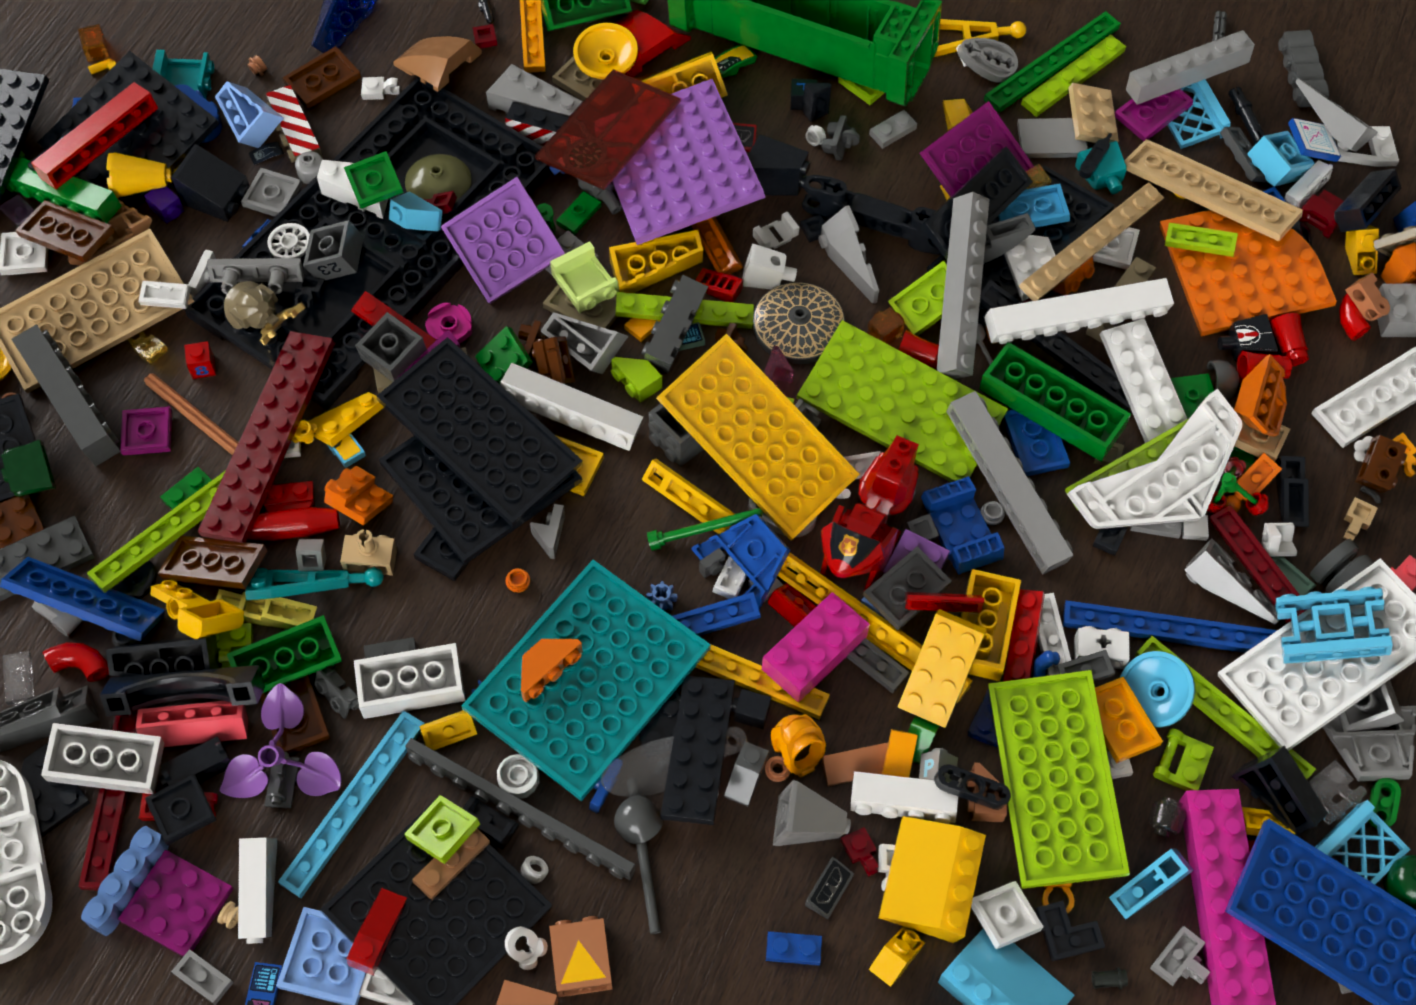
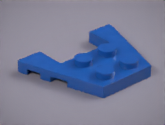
M755 514L729 527V530L719 535L716 534L701 544H696L691 549L700 560L718 548L721 551L725 549L754 583L744 594L754 592L758 609L760 610L790 549L760 515Z

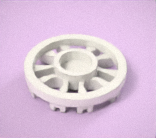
M282 224L270 233L268 248L274 258H300L306 254L310 234L305 227L299 224ZM293 228L292 233H286V229ZM305 236L307 237V240H300ZM273 239L280 241L278 243H272Z

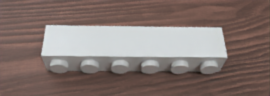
M514 363L510 364L501 380L500 385L529 411L538 413L628 451L631 449L643 420V416Z

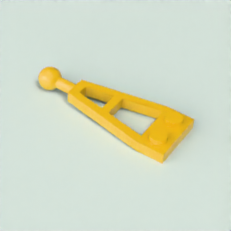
M941 19L940 30L962 31L964 39L939 45L934 57L957 52V46L966 39L987 38L998 41L999 36L1003 35L1021 38L1026 33V26L1021 21H1016L1011 26L997 27L996 22ZM970 31L990 33L971 37Z

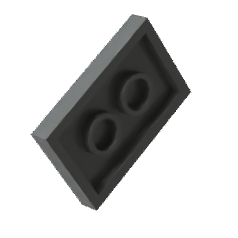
M917 546L866 589L863 596L898 631L921 611L905 609L906 592L942 593L951 585L952 580Z

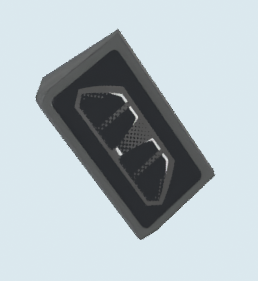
M831 857L808 896L805 906L824 918L829 919L853 878L854 873L836 858Z

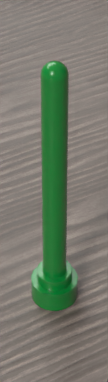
M757 508L665 533L663 531L658 532L657 530L647 532L651 551L662 549L666 542L735 525L755 514L762 517L763 511Z

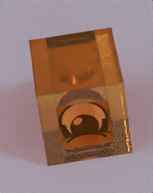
M100 24L78 29L82 49L88 62L109 57L106 40Z

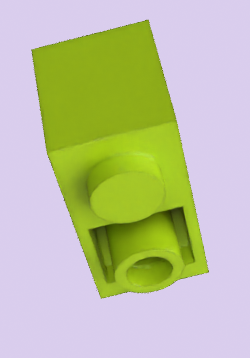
M622 357L611 359L612 376L616 381H621L625 385L627 393L632 398L635 397L640 403L662 389V375L648 360Z

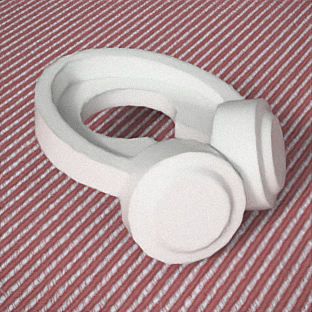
M525 927L513 928L508 932L505 939V948L508 955L518 961L520 968L524 970L535 968L538 957L544 956L547 952L548 945L546 940L538 938L532 930ZM526 936L530 952L516 950L515 943L519 937Z

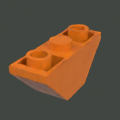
M541 639L522 655V699L527 702L531 698H537L543 692L545 685L550 681H556L562 675L563 669L569 664H575L582 656V643L578 639Z

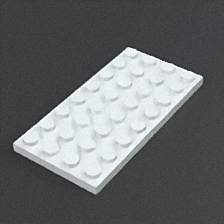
M1381 559L1374 562L1336 590L1347 589L1348 591H1356L1364 587L1382 588L1384 609L1382 611H1372L1375 629L1389 628V636H1391L1393 644L1391 655L1284 664L1281 638L1293 636L1290 621L1218 672V677L1279 747L1285 745L1288 751L1416 661V595ZM1364 605L1350 606L1351 617L1365 616ZM1311 609L1297 616L1298 622L1311 621ZM1343 614L1319 616L1321 634L1346 632ZM1367 626L1353 627L1354 639L1369 638ZM1314 631L1300 632L1301 643L1316 642Z

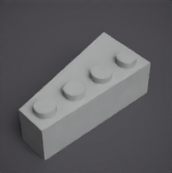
M513 64L506 69L486 92L488 109L494 111L500 109L505 111L506 114L512 102L573 118L583 106L581 100ZM583 113L577 118V120L582 121V119L584 118Z

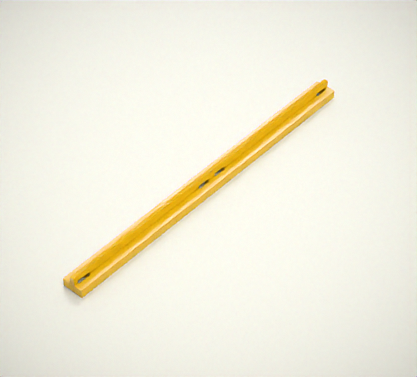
M658 459L651 461L642 478L644 482L702 523L735 514ZM654 473H656V474H658L660 477H662L663 480H661L660 478H658L657 476H655ZM731 526L715 529L713 531H715L718 534H721L729 530V527ZM789 552L777 575L818 605L832 592L870 624L866 637L867 640L911 671L913 670L923 645L900 629L897 631L886 619ZM787 567H790L792 570H794V571L797 572L798 574H797V575L794 574L792 571H790L789 569H787ZM807 581L811 582L812 584H814V585H815L816 587H818V588H817V589L814 588V587L811 586L809 583H807ZM968 677L957 703L971 687L970 685L973 680Z

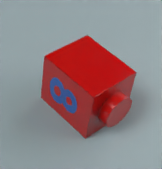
M208 341L184 345L186 365L192 379L216 375L214 354Z

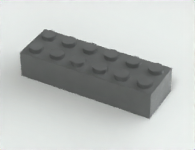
M36 324L12 338L11 340L75 441L95 467L118 454L120 449L116 444L120 442L108 426L107 420L96 407V403L85 390V386L74 373L71 364L64 357L60 347L47 330L42 332Z

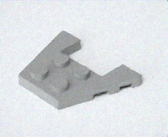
M1400 706L1405 721L1395 724L1396 730L1347 732L1341 715L1323 726V729L1357 781H1378L1381 778H1391L1393 780L1410 779L1413 772L1416 706Z

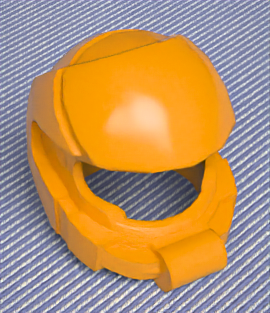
M807 714L788 715L781 719L771 730L772 746L775 752L782 753L784 765L791 773L803 777L815 770L814 767L825 754L826 742L821 728ZM811 744L809 754L799 761H794L797 754L804 747Z

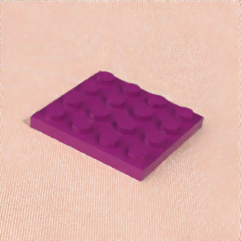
M989 101L920 152V155L950 197L1006 146L1031 180L1039 174Z

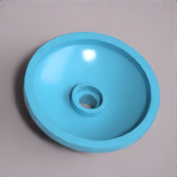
M1161 651L1143 653L1131 660L1121 673L1120 678L1124 676L1155 728H1163L1175 724L1187 714L1192 706L1195 697L1194 678L1187 665L1172 654ZM1160 688H1164V695L1159 697L1157 691Z

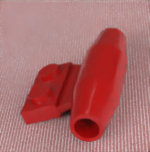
M313 481L272 485L264 501V507L267 512L258 515L247 540L273 541L300 538L340 528L339 512L334 508L312 507L314 505Z

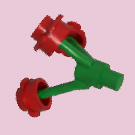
M1230 457L1224 469L1221 488L1219 492H1214L1207 511L1215 514L1226 508L1227 500L1223 495L1225 492L1233 493L1237 491L1247 498L1246 507L1252 515L1266 512L1269 507V498L1267 495L1259 492L1249 494L1238 484L1237 479L1245 472L1246 463L1243 460H1239L1238 457Z

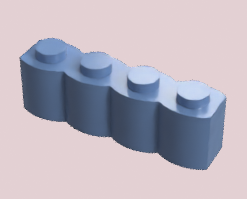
M144 826L133 836L130 849L121 854L114 866V872L110 873L102 881L98 889V895L87 903L82 912L81 919L90 928L104 936H108L116 929L120 922L118 920L119 916L164 850L168 851L169 845H166L160 833Z

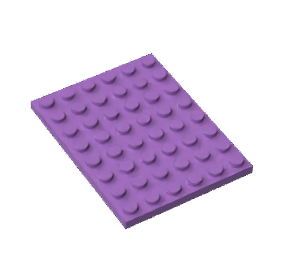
M713 79L667 95L680 101V103L612 181L637 245L765 198L763 188ZM660 97L630 109L602 142L607 144L628 143L637 146L674 102ZM620 113L592 123L595 124L596 139L603 134ZM627 148L607 149V158L609 160H618L622 163L632 150ZM612 163V166L608 168L610 176L618 168L616 163Z

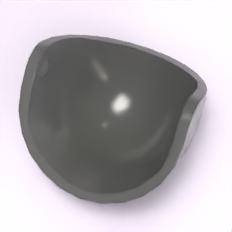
M1209 361L1207 369H1215L1217 389L1226 400L1234 398L1240 389V376L1237 369L1227 361Z
M636 795L629 797L619 806L615 814L614 825L618 834L625 841L639 844L653 838L662 828L663 820H661L660 811L652 801L644 796Z

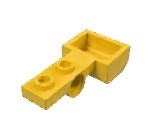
M173 580L162 581V584L151 586V596L166 603L168 615L174 620L178 619L179 631L193 639L239 629L243 625L244 611L222 599L209 601L195 594L191 589L178 585Z

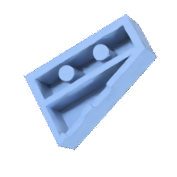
M227 81L215 96L239 143L255 148L261 147L284 119L246 87Z

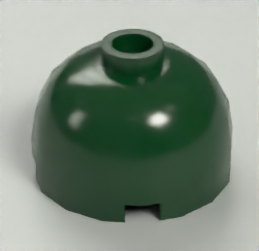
M1405 855L1394 861L1384 876L1383 884L1387 893L1415 910L1416 855Z

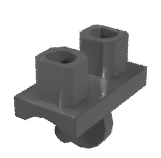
M840 116L838 122H829L827 133L833 139H823L822 142L824 153L834 154L836 160H842L846 148H851V146L857 145L860 141V136L856 129L851 128L846 123L847 116Z

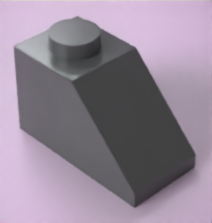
M744 742L735 762L724 795L725 798L747 807L749 806L768 761V750L749 742Z

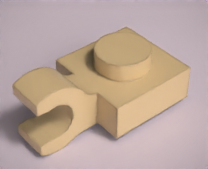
M1355 497L1344 518L1345 521L1350 522V525L1343 538L1354 540L1360 528L1367 531L1378 508Z

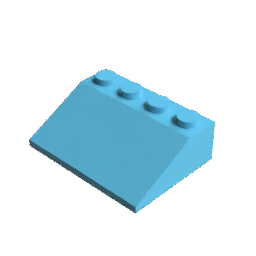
M984 928L947 967L938 981L944 989L963 1005H1067L1075 996L1015 943L996 950Z

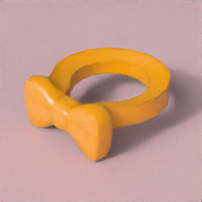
M1072 883L1044 886L1046 889L1042 895L1043 906L1049 904L1048 896L1053 888H1062V891L1068 897L1069 902L1066 911L1069 914L1075 902L1073 893L1070 890Z

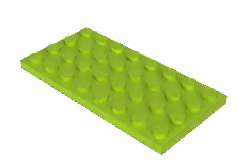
M842 320L798 392L796 399L804 400L805 403L816 408L818 411L887 448L891 445L896 435L919 444L914 463L949 482H954L968 476L970 478L977 466L972 454L946 412L952 401L974 392V390ZM977 392L978 396L982 397L986 402L987 411L990 416L994 417L998 425H1000L1008 408Z
M1092 671L988 683L1004 785L1008 787L1011 793V798L1007 804L1021 889L1129 876L1130 871Z

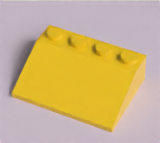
M903 816L878 918L951 943L964 938L986 835L961 826Z

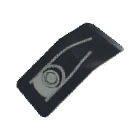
M279 142L268 143L249 152L254 165L273 156L284 154Z

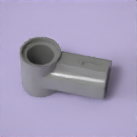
M34 601L32 605L36 612L48 619L58 631L67 637L83 621L79 617L66 612H60L43 603Z

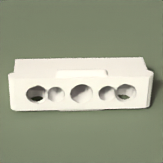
M1318 160L1289 189L1284 200L1301 209L1313 194H1316L1331 178L1333 165H1328Z

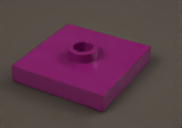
M171 407L122 410L121 454L135 455L171 452Z

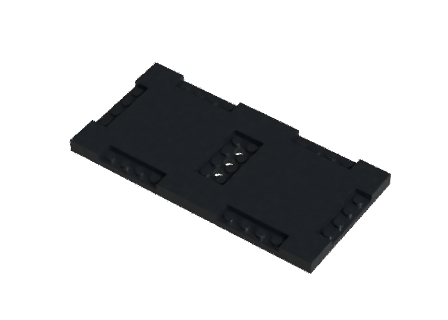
M417 76L332 160L356 163L387 151L404 193L388 198L383 219L377 217L373 212L368 210L364 212L358 209L356 205L348 202L345 204L321 194L316 176L233 258H274L268 248V237L276 227L282 224H299L305 227L310 234V231L313 229L348 220L352 223L355 219H363L359 224L352 223L364 236L357 273L325 280V287L319 299H313V306L307 308V302L303 301L302 303L306 308L298 313L295 318L288 317L281 323V327L275 332L277 335L271 338L266 345L259 341L262 337L260 333L262 328L256 329L249 326L247 329H236L229 323L224 312V301L227 294L222 292V282L211 283L210 281L193 297L194 302L187 305V309H185L187 317L221 340L227 339L270 369H273L290 331L332 338L335 345L311 396L312 401L328 410L358 378L357 371L366 363L360 358L355 345L373 326L351 312L363 293L367 291L398 314L408 319L413 312L418 314L464 265L442 228L439 231L405 229L389 220L390 199L407 193L405 178L410 167L426 156L446 154L460 159L470 170L472 186L454 204L451 212L442 214V226L516 177L519 178L526 191L531 194L552 172L550 170L551 166L536 160V157L545 148L445 88L438 92L435 91L432 84L428 82L422 83L421 78ZM550 152L551 157L557 162L556 155ZM293 228L286 229V233H292ZM371 230H381L380 233L376 235L370 234ZM305 236L300 240H307V237ZM273 239L272 243L280 242L279 240ZM388 241H398L396 245H387ZM303 255V256L300 257V258H301V263H302V268H303L304 276L313 277V276L303 267V263H304V259H305V255ZM255 282L258 284L262 283L266 287H268L269 282ZM283 282L281 293L275 294L278 298V301L275 303V315L295 306L296 286L299 282Z

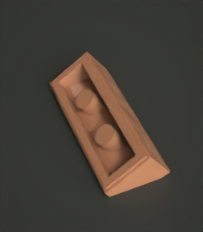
M888 742L823 756L821 763L827 785L833 786L852 782L854 771L882 774Z

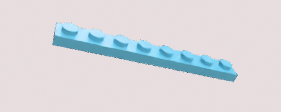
M403 710L279 879L278 883L300 898L304 896L406 755L407 750L405 746L410 738L416 740L421 734L419 726L424 725V722Z

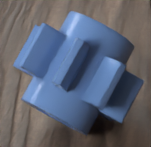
M661 581L656 586L651 584L652 593H647L646 598L664 611L667 609L673 610L672 602L677 601V594L673 593V585L668 586Z

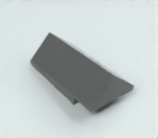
M86 685L65 695L57 687L1 711L0 752L49 737L53 723L83 726L100 720L89 686Z

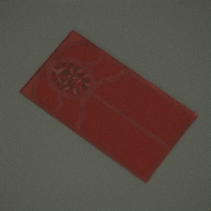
M613 69L535 155V159L605 190L681 102V98Z

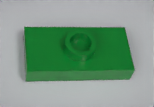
M583 191L556 220L557 225L566 231H570L575 236L600 209L601 201Z

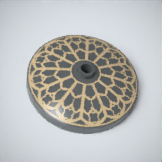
M792 282L771 289L759 300L754 311L753 330L759 345L772 357L791 364H809L818 361L842 320L845 321V316L840 303L827 290L810 283Z

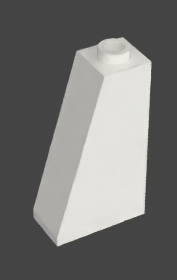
M275 838L239 839L238 939L246 938V944L263 943V938L271 937L277 856V839Z

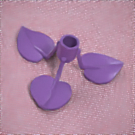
M277 684L269 692L261 710V719L264 726L268 729L279 728L278 733L273 740H270L268 746H264L259 750L258 759L252 755L242 754L231 760L220 787L221 793L236 798L256 796L263 792L268 785L269 779L263 769L265 767L278 766L281 763L302 768L297 774V784L300 790L307 795L322 796L340 789L341 773L337 764L329 755L323 752H311L306 756L305 763L303 764L285 759L283 749L276 745L284 732V727H296L304 716L302 701L284 684Z

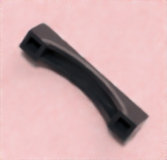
M259 665L112 677L109 678L101 691L100 698L106 716L131 715L133 711L151 705L192 698L219 699L231 702L232 706L258 704L265 689V684Z

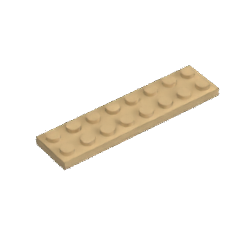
M1148 139L1124 160L1127 168L1126 171L1277 241H1280L1302 217V209Z

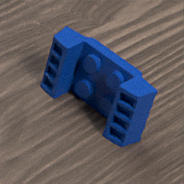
M969 476L924 491L921 496L928 514L930 513L937 529L938 539L942 547L950 550L948 559L952 562L958 575L998 560H1003L1004 545L998 532L991 534L974 500L976 488Z

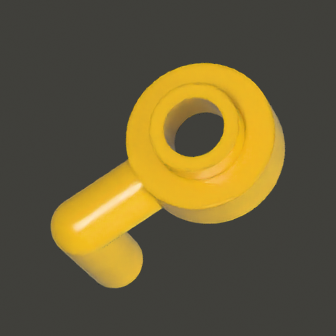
M106 59L88 66L91 75L105 69L110 71L116 65V62L112 59Z

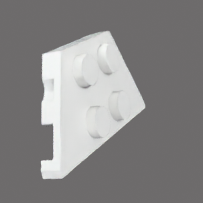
M1029 235L1013 249L1004 253L1022 301L1028 299V296L1021 290L1019 285L1056 256L1048 237Z

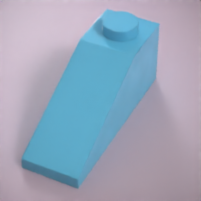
M1171 848L1109 898L1123 917L1128 919L1194 870L1177 849Z

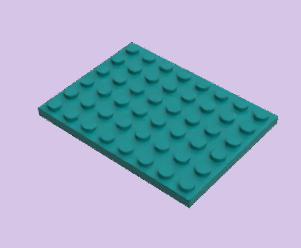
M592 560L461 707L472 718L582 801L607 772L614 760L620 757L679 687L686 676L690 674L711 649V644L595 560ZM541 639H578L582 643V656L575 664H569L564 668L562 675L556 681H550L545 685L543 692L537 698H531L525 702L521 694L522 655Z

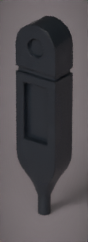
M1109 133L1106 138L1100 139L1095 143L1081 164L1079 175L1082 178L1088 179L1092 177L1109 150V141L1112 133Z

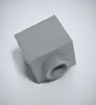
M299 539L296 548L299 571H324L326 563L324 539Z

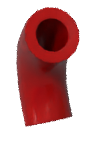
M1347 293L1343 297L1339 308L1340 323L1348 337L1355 341L1366 334L1371 326Z
M65 642L43 651V655L54 673L69 667L78 668L84 673L89 682L99 681L109 675L107 660L98 650L84 643Z

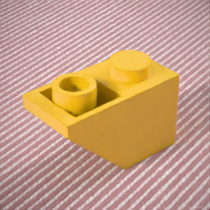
M1371 225L1366 229L1346 231L1345 249L1354 275L1377 274L1378 251L1375 250L1374 240L1379 239V229Z
M903 926L883 947L869 970L891 987L912 962L925 942L919 938L916 932Z

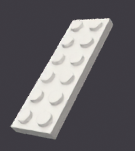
M1145 318L1102 331L1099 335L1144 442L1152 440L1187 420Z
M1416 347L1312 411L1311 414L1342 448L1416 403Z

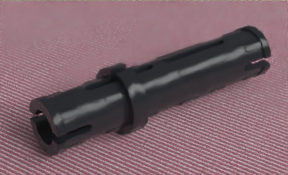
M1236 87L1238 92L1233 88L1229 91L1228 95L1235 105L1236 114L1240 115L1254 145H1256L1265 133L1252 110L1251 102L1247 101L1242 88Z

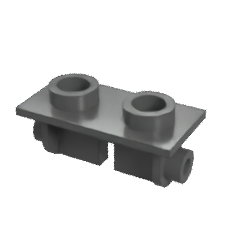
M327 668L324 671H317L314 681L317 692L323 695L330 702L332 709L338 712L345 720L349 709L356 710L359 708L358 696L350 687L343 690L340 689L345 686L346 682L334 669Z
M284 752L285 759L299 762V758L289 757V753ZM281 763L278 766L271 767L265 807L291 808L298 770L297 766Z

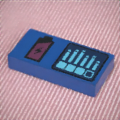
M255 962L245 1005H275L279 990L276 984L283 967L282 965Z

